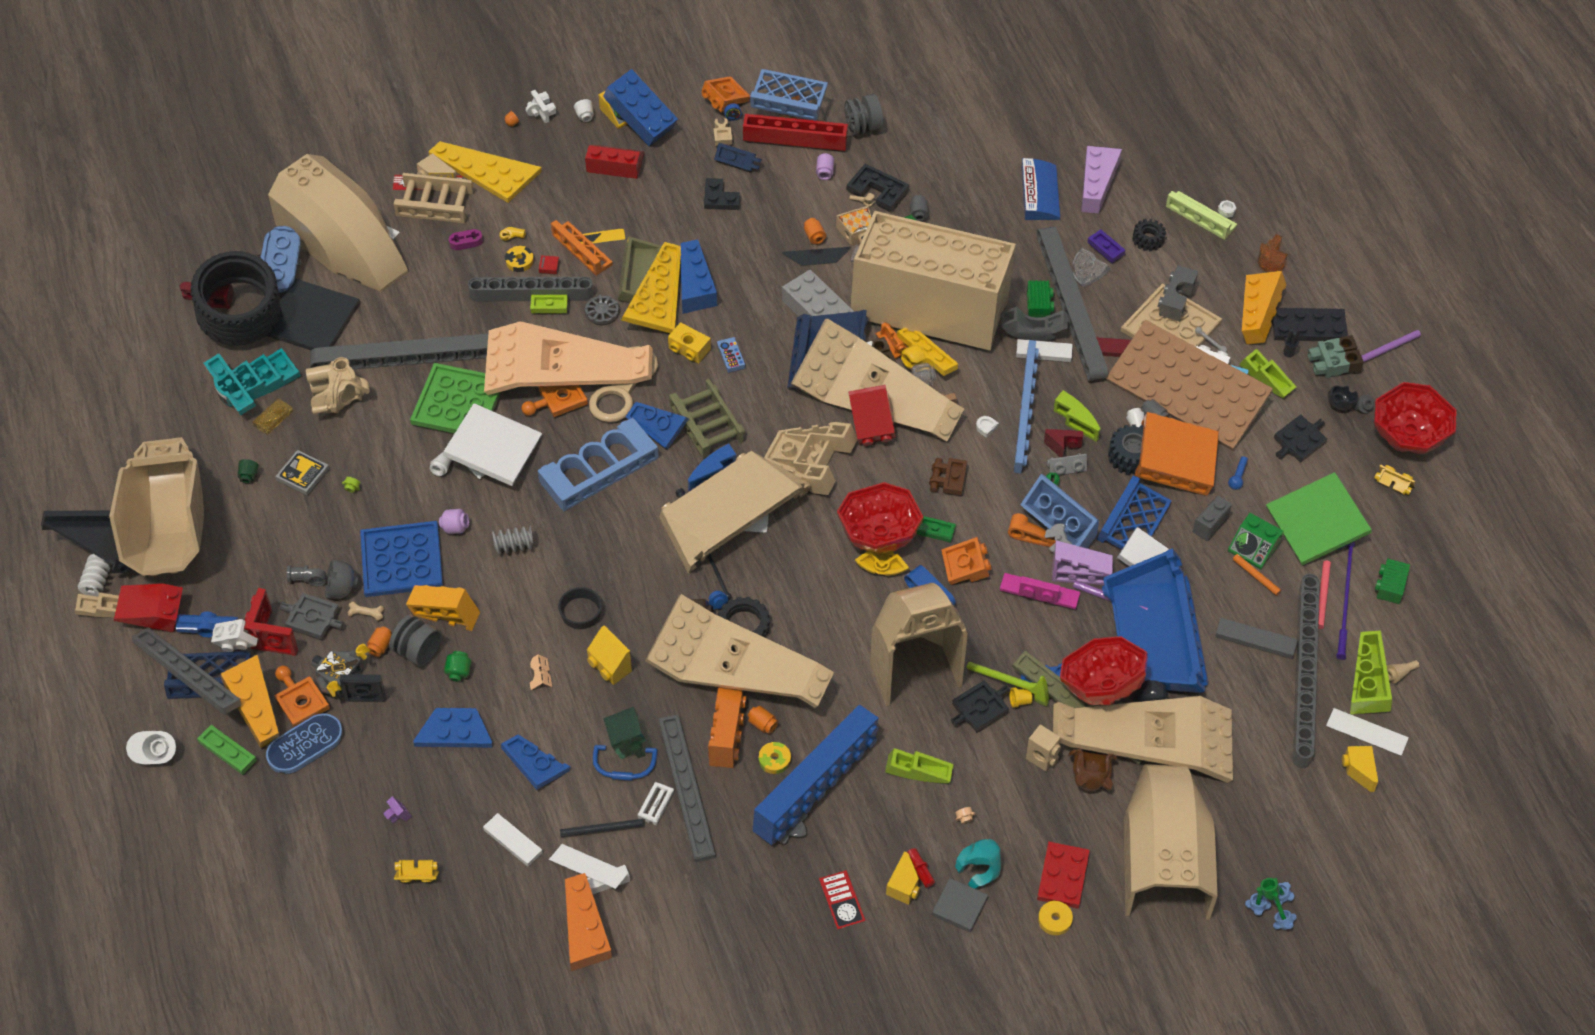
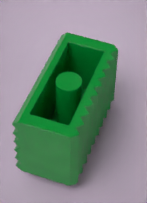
M1048 280L1028 281V316L1041 318L1049 316L1050 312H1054V302L1050 301V298H1053V288H1050Z
M1387 558L1385 564H1381L1378 575H1382L1381 580L1377 579L1375 590L1378 591V599L1400 604L1410 564Z

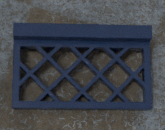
M251 651L189 653L183 655L193 663L198 660H205L206 662L199 667L204 670L211 665L215 669L208 674L213 677L219 672H225L223 669L230 664L233 667L237 666L238 664L234 661L239 658H246L245 661L250 659ZM218 659L226 660L219 666L216 663H214ZM168 671L167 680L164 681L167 699L201 698L200 695L180 679H173L175 676ZM221 677L214 678L216 681H218L221 685L225 687L221 680Z

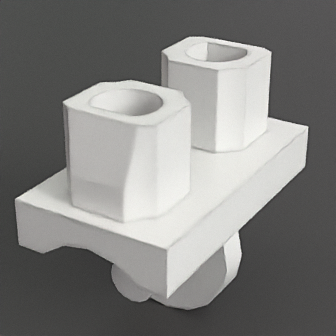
M536 90L531 91L533 100L527 103L526 113L529 116L535 117L540 115L544 123L549 122V116L556 114L554 103L547 104L550 102L547 92L538 94Z

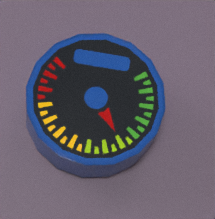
M729 104L724 109L727 120L734 121L741 117V108L737 104Z

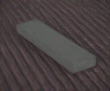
M1220 618L1215 637L1291 659L1293 658L1298 641L1295 638Z

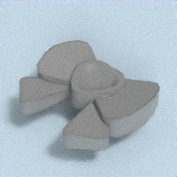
M1055 524L1051 529L1046 530L1045 538L1055 537V541L1072 545L1064 532L1065 524ZM1053 544V545L1049 548V549H1050L1051 551H1053V552H1054V549H1055V544Z

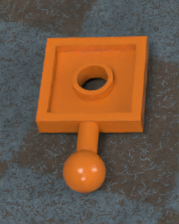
M579 385L538 386L543 399L534 403L526 401L522 404L521 410L523 414L531 416L536 412V409L548 406L553 417L587 405L588 402ZM561 393L567 394L566 397H559L558 395Z
M279 666L276 669V678L279 681H283L288 688L274 695L293 727L314 715L321 714L330 709L329 704L310 676L295 684L291 679L289 667ZM301 699L307 700L304 705H298L297 702Z

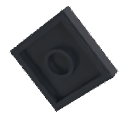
M340 674V684L345 701L385 702L386 693L381 675Z

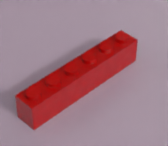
M745 114L743 141L846 150L848 124Z

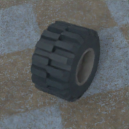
M1132 424L1129 427V425H1124V428H1118L1117 432H1114L1111 437L1108 451L1109 462L1113 463L1112 467L1114 469L1119 468L1118 472L1121 474L1124 471L1126 472L1125 475L1129 476L1130 473H1133L1135 476V470L1140 462L1144 426L1136 427V424Z

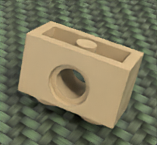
M1039 725L1028 740L1026 759L1044 771H1047L1050 766L1054 767L1059 760L1058 753L1061 749L1059 745L1061 737L1044 726Z

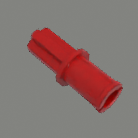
M913 848L907 851L914 869L924 886L928 888L934 885L935 881L927 869L928 864L923 861L918 850Z

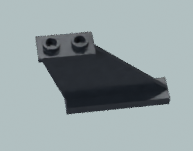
M111 510L43 512L42 530H53L112 564V573H138L119 561L109 517Z

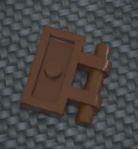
M936 458L931 469L933 474L929 480L930 491L937 492L938 487L943 486V493L962 495L967 461L949 458L948 464L942 463L943 459ZM940 473H946L945 477H940Z

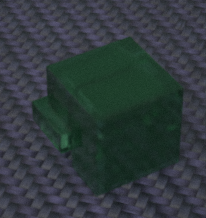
M634 707L603 718L611 746L620 759L633 754L637 758L646 756L642 745L646 738L642 733L638 721L639 715Z

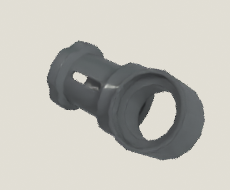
M288 565L287 581L304 580V582H308L312 586L319 587L323 586L326 582V572L317 568L309 569L308 565L304 567Z

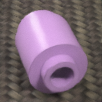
M824 153L817 157L816 174L821 180H829L833 175L834 157Z

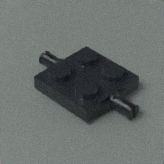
M1300 414L1275 433L1274 439L1282 446V449L1276 452V456L1281 459L1288 453L1301 463L1327 442V438L1318 430L1325 425L1324 420L1319 419L1312 424Z
M984 680L954 698L952 704L959 711V714L951 718L952 724L956 726L962 721H966L978 732L1009 712V708L1003 702L1002 697L1010 693L1009 687L1005 685L999 690H995Z

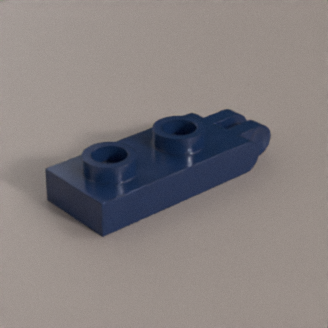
M723 143L718 144L714 160L752 171V168L758 170L760 168L759 165L754 164V161L759 163L762 161V159L756 158L755 153Z

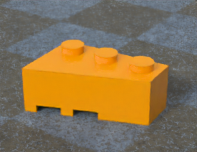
M415 585L406 603L407 607L416 617L435 622L438 619L449 621L448 624L455 627V624L464 625L466 630L469 631L473 630L480 614L479 609L467 591L460 587L447 588L444 586Z

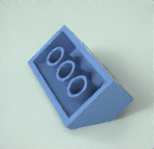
M1041 474L1020 505L1049 529L1055 524H1065L1064 532L1072 545L1088 549L1097 536L1099 520L1046 476Z

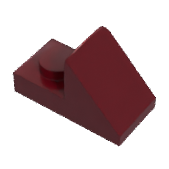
M1045 429L1044 443L1059 457H1063L1064 447H1082L1083 431Z

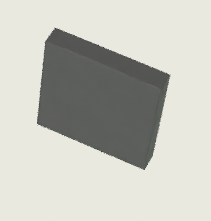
M949 878L932 911V916L971 932L988 895Z

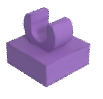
M392 796L387 801L391 808L384 812V816L391 820L392 823H395L399 818L407 821L412 817L398 799Z

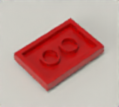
M1048 841L1037 900L1044 902L1059 901L1068 907L1079 909L1090 850Z

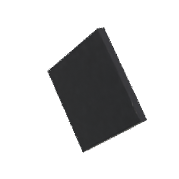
M295 278L293 285L280 300L279 320L275 328L267 336L308 350L332 347L360 304V300Z

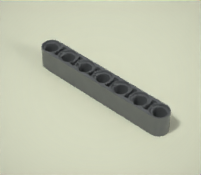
M476 277L468 282L470 298L477 302L531 301V295H568V301H586L594 295L593 282L589 277Z

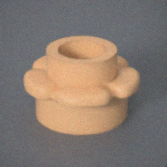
M971 807L955 812L956 820L961 821V824L971 822L973 820L972 817L975 815Z

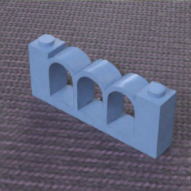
M631 418L623 421L617 426V429L606 432L601 439V443L589 442L583 445L579 455L568 454L560 458L557 465L552 462L541 467L538 470L539 482L564 512L658 459V447L635 419ZM612 444H622L627 447L632 455L618 461L608 447ZM591 456H599L610 467L596 474L585 460ZM570 468H576L582 471L588 479L574 487L563 472Z

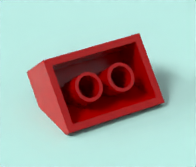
M589 145L585 156L586 172L637 179L644 151Z

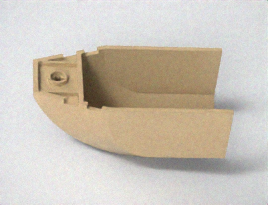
M306 154L278 174L268 194L275 225L277 227L287 226L295 230L300 237L301 247L332 273L337 275L340 273L345 275L347 279L358 280L362 285L380 292L408 273V269L373 200L357 183L326 158Z
M182 437L143 442L134 452V458L128 459L126 461L127 466L121 467L118 472L109 515L119 561L143 576L178 573L183 571L200 551L204 505L198 463L193 458L192 452H189L188 446Z
M928 583L890 593L872 627L870 664L886 706L890 705L893 652L895 651L894 645L896 643L922 637L942 646L958 687L962 686L968 633L959 612L944 591L935 583Z
M1144 764L1123 821L1125 916H1130L1135 893L1155 886L1198 888L1205 892L1206 920H1210L1217 899L1216 847L1213 817L1187 766Z

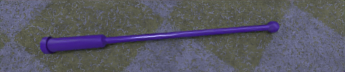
M1355 542L1348 545L1342 629L1339 631L1338 653L1336 654V658L1339 660L1346 659L1348 632L1346 630L1352 551Z

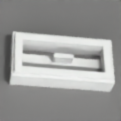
M655 782L638 813V819L643 818L646 822L649 823L651 821L653 825L657 826L674 793V789ZM658 788L661 789L649 813L645 814ZM667 791V794H666V796L664 797V799H663V801H662V803H661V805H660V807H659V809H658V811H657L655 817H653V814L655 813V811H656V809H657V807H658V805H659V803H660V801H661L663 795H664L665 792Z

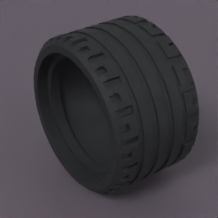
M227 251L207 259L197 268L196 273L193 275L191 296L196 320L200 329L210 339L229 346L247 345L260 341L275 328L279 320L278 317H280L277 279L272 268L262 258H258L256 255L248 252ZM232 283L251 284L265 294L257 307L249 312L238 315L220 313L207 304L213 292L224 285Z

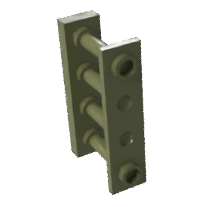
M710 379L706 380V390L688 398H679L676 392L669 395L670 408L674 414L689 418L683 428L703 459L710 455L712 445L735 436L740 444L743 443V434H745L743 426L737 423L719 395L717 386L713 385ZM710 397L713 401V404L694 412H688L686 406ZM719 410L722 417L703 425H696L694 419ZM727 423L731 429L710 439L703 436V432Z

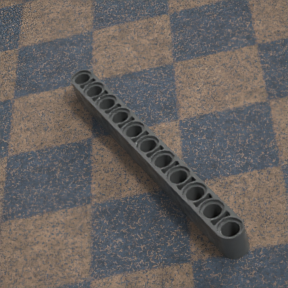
M1054 226L1037 229L1038 243L1062 310L1067 313V323L1088 381L1107 378V365L1057 228Z
M488 334L314 348L310 351V368L329 365L331 361L339 357L348 359L353 370L486 359Z
M1314 574L1303 576L1298 597L1293 763L1299 768H1306L1310 765L1315 745L1320 581Z

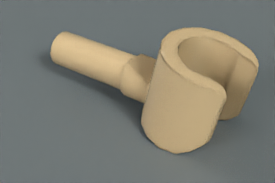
M868 193L866 197L850 195V200L863 202L865 206L870 207L875 202V200H872L875 196L872 193Z

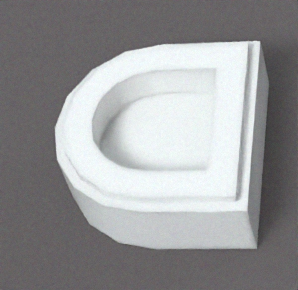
M989 416L980 417L976 423L977 431L986 438L999 427V423Z

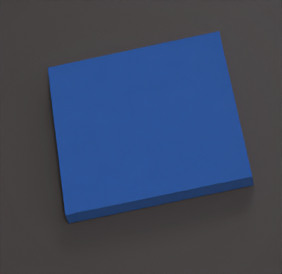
M437 521L360 530L365 597L412 592L415 585L443 586Z

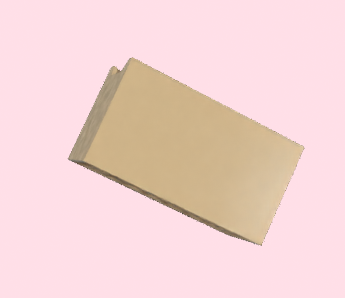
M874 211L854 258L851 309L854 312L863 309L867 310L866 316L870 322L879 324L886 322L891 327L906 328L912 332L914 330L920 331L924 335L991 350L1001 319V312L1007 306L1016 244Z

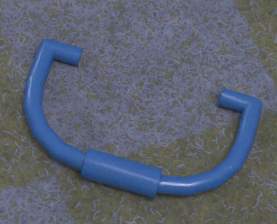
M595 745L593 765L597 772L603 776L614 780L632 781L633 779L648 775L654 769L658 750L656 748H646L645 753H652L650 766L641 773L633 774V772L616 771L611 773L603 770L598 764V751L606 750V745Z

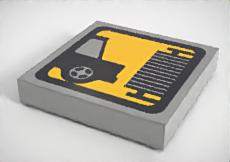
M297 450L275 477L277 481L308 495L329 470V465Z

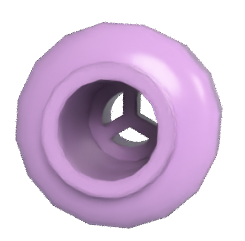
M462 509L445 510L442 517L439 518V525L446 534L463 533L469 526V516Z

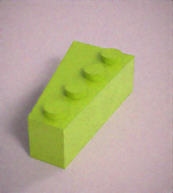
M1381 630L1361 632L1350 714L1390 712L1392 695Z

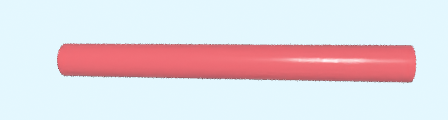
M1327 560L1323 561L1318 629L1324 628L1331 567V562Z

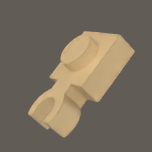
M724 118L723 124L718 123V119H715V146L719 143L732 144L731 127H728L727 118Z

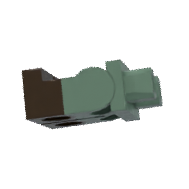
M1353 335L1325 342L1319 341L1317 347L1308 349L1307 356L1309 361H1319L1313 363L1315 375L1324 374L1325 378H1331V375L1338 376L1348 372L1360 374L1362 372L1364 361Z

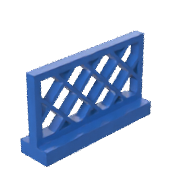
M1133 475L1096 540L1102 543L1106 540L1123 549L1129 539L1125 531H1134L1137 527H1146L1148 535L1152 536L1172 500L1139 483L1140 478ZM1140 490L1146 493L1147 498L1139 499L1137 491ZM1153 501H1160L1165 506L1156 509ZM1149 502L1152 510L1144 511L1141 503ZM1137 504L1139 512L1131 513L1129 506ZM1154 514L1156 521L1148 522L1146 515ZM1141 516L1144 523L1136 525L1133 517ZM1129 518L1131 526L1123 527L1121 519ZM1121 532L1123 540L1115 539L1112 537V534Z

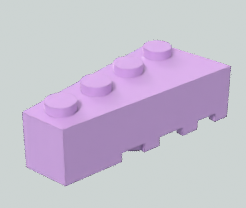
M1087 146L1081 212L1099 214L1112 179L1120 164L1122 149Z

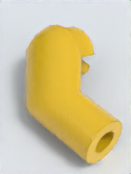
M507 227L499 233V236L503 241H508L514 237L525 238L526 230Z

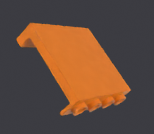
M1147 412L1141 422V425H1144L1140 462L1135 470V476L1207 496L1214 486L1219 431Z

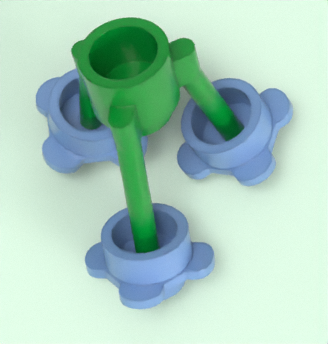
M1277 878L1264 879L1261 882V887H1257V893L1253 894L1250 900H1246L1245 906L1251 908L1255 915H1262L1264 910L1271 907V903L1267 899L1274 900L1279 912L1275 915L1276 922L1273 924V927L1283 930L1291 929L1294 926V920L1297 919L1296 914H1291L1290 911L1283 910L1282 908L1283 902L1292 901L1295 897L1290 890L1291 885L1288 882L1278 883Z

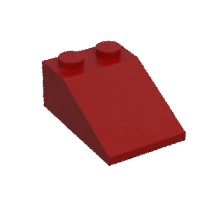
M168 584L123 585L120 589L113 621L173 632L183 587Z

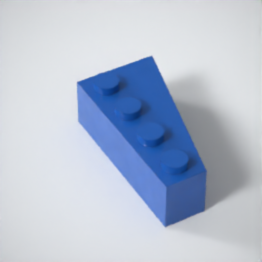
M698 239L681 243L682 314L717 306V291Z

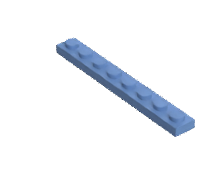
M1029 340L1014 464V473L1020 474L1022 466L1026 467L1027 455H1024V451H1028L1029 440H1026V435H1030L1031 424H1027V422L1032 417V409H1029V404L1033 405L1034 394L1031 393V389L1034 390L1036 381L1032 376L1037 371V363H1034V359H1038L1039 349L1036 348V341Z

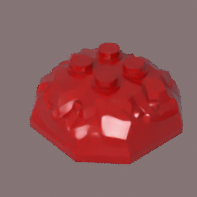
M1403 382L1376 399L1374 424L1380 435L1395 450L1421 455L1440 447L1449 437L1455 434L1456 409L1430 385Z
M886 482L849 492L837 510V515L849 541L855 547L868 552L887 553L906 547L913 537L916 536L917 530L923 521V515L910 490Z
M1122 636L1095 638L1063 658L1060 680L1069 691L1090 705H1112L1115 700L1119 701L1120 698H1126L1132 692L1141 688L1146 676L1148 654L1147 651Z

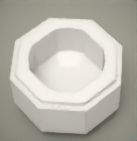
M1228 200L1222 201L1218 207L1219 214L1226 218L1233 217L1236 211L1235 204Z

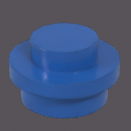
M714 591L709 596V605H712L713 609H720L723 604L728 602L727 595L722 591Z

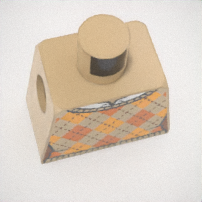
M868 206L836 215V228L850 245L861 243L872 218Z

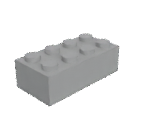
M811 270L782 286V301L797 316L802 314L818 316L854 312Z

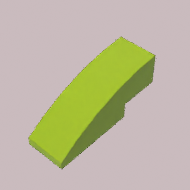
M1255 349L1239 364L1243 369L1249 370L1248 374L1251 377L1273 388V393L1282 398L1296 388L1295 384L1273 360L1268 362L1258 349Z
M1063 390L1055 399L1053 411L1066 418L1065 425L1076 431H1083V435L1097 442L1101 429L1097 421L1081 402Z
M894 748L888 755L885 772L918 781L950 783L953 764L917 751L914 754H910Z

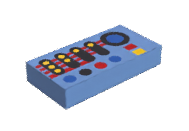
M735 337L717 341V346L727 372L745 369V363Z

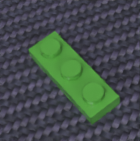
M212 725L197 738L199 744L242 775L257 761L254 755Z

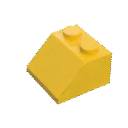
M601 627L587 649V661L592 668L596 667L600 671L604 680H609L615 685L632 672L630 650L607 627Z

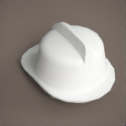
M143 731L130 737L126 750L130 759L136 763L162 764L172 759L176 751V743L172 735L167 732Z

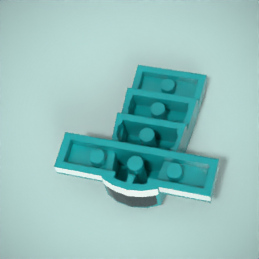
M282 348L268 357L263 354L251 363H248L246 360L233 370L229 368L220 354L203 363L214 378V385L220 400L230 407L234 406L240 416L256 406L253 401L254 399L271 393L301 376Z

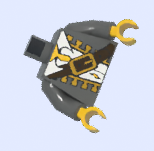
M361 644L353 651L337 652L332 650L325 658L315 655L311 665L316 667V682L323 694H331L332 697L337 695L342 698L343 691L340 684V674H360L363 671L360 659L365 660L367 658L365 653L371 650L365 644Z

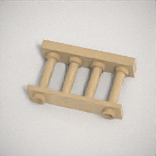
M403 173L404 187L407 188L403 200L395 199L394 201L396 216L465 223L466 214L462 204L465 194L473 195L472 180ZM414 188L424 189L420 201L410 200ZM431 190L441 191L438 203L428 202ZM448 192L458 193L455 205L445 204Z

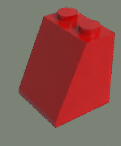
M886 385L848 391L859 445L868 446L876 441L889 442L892 441V438H896Z

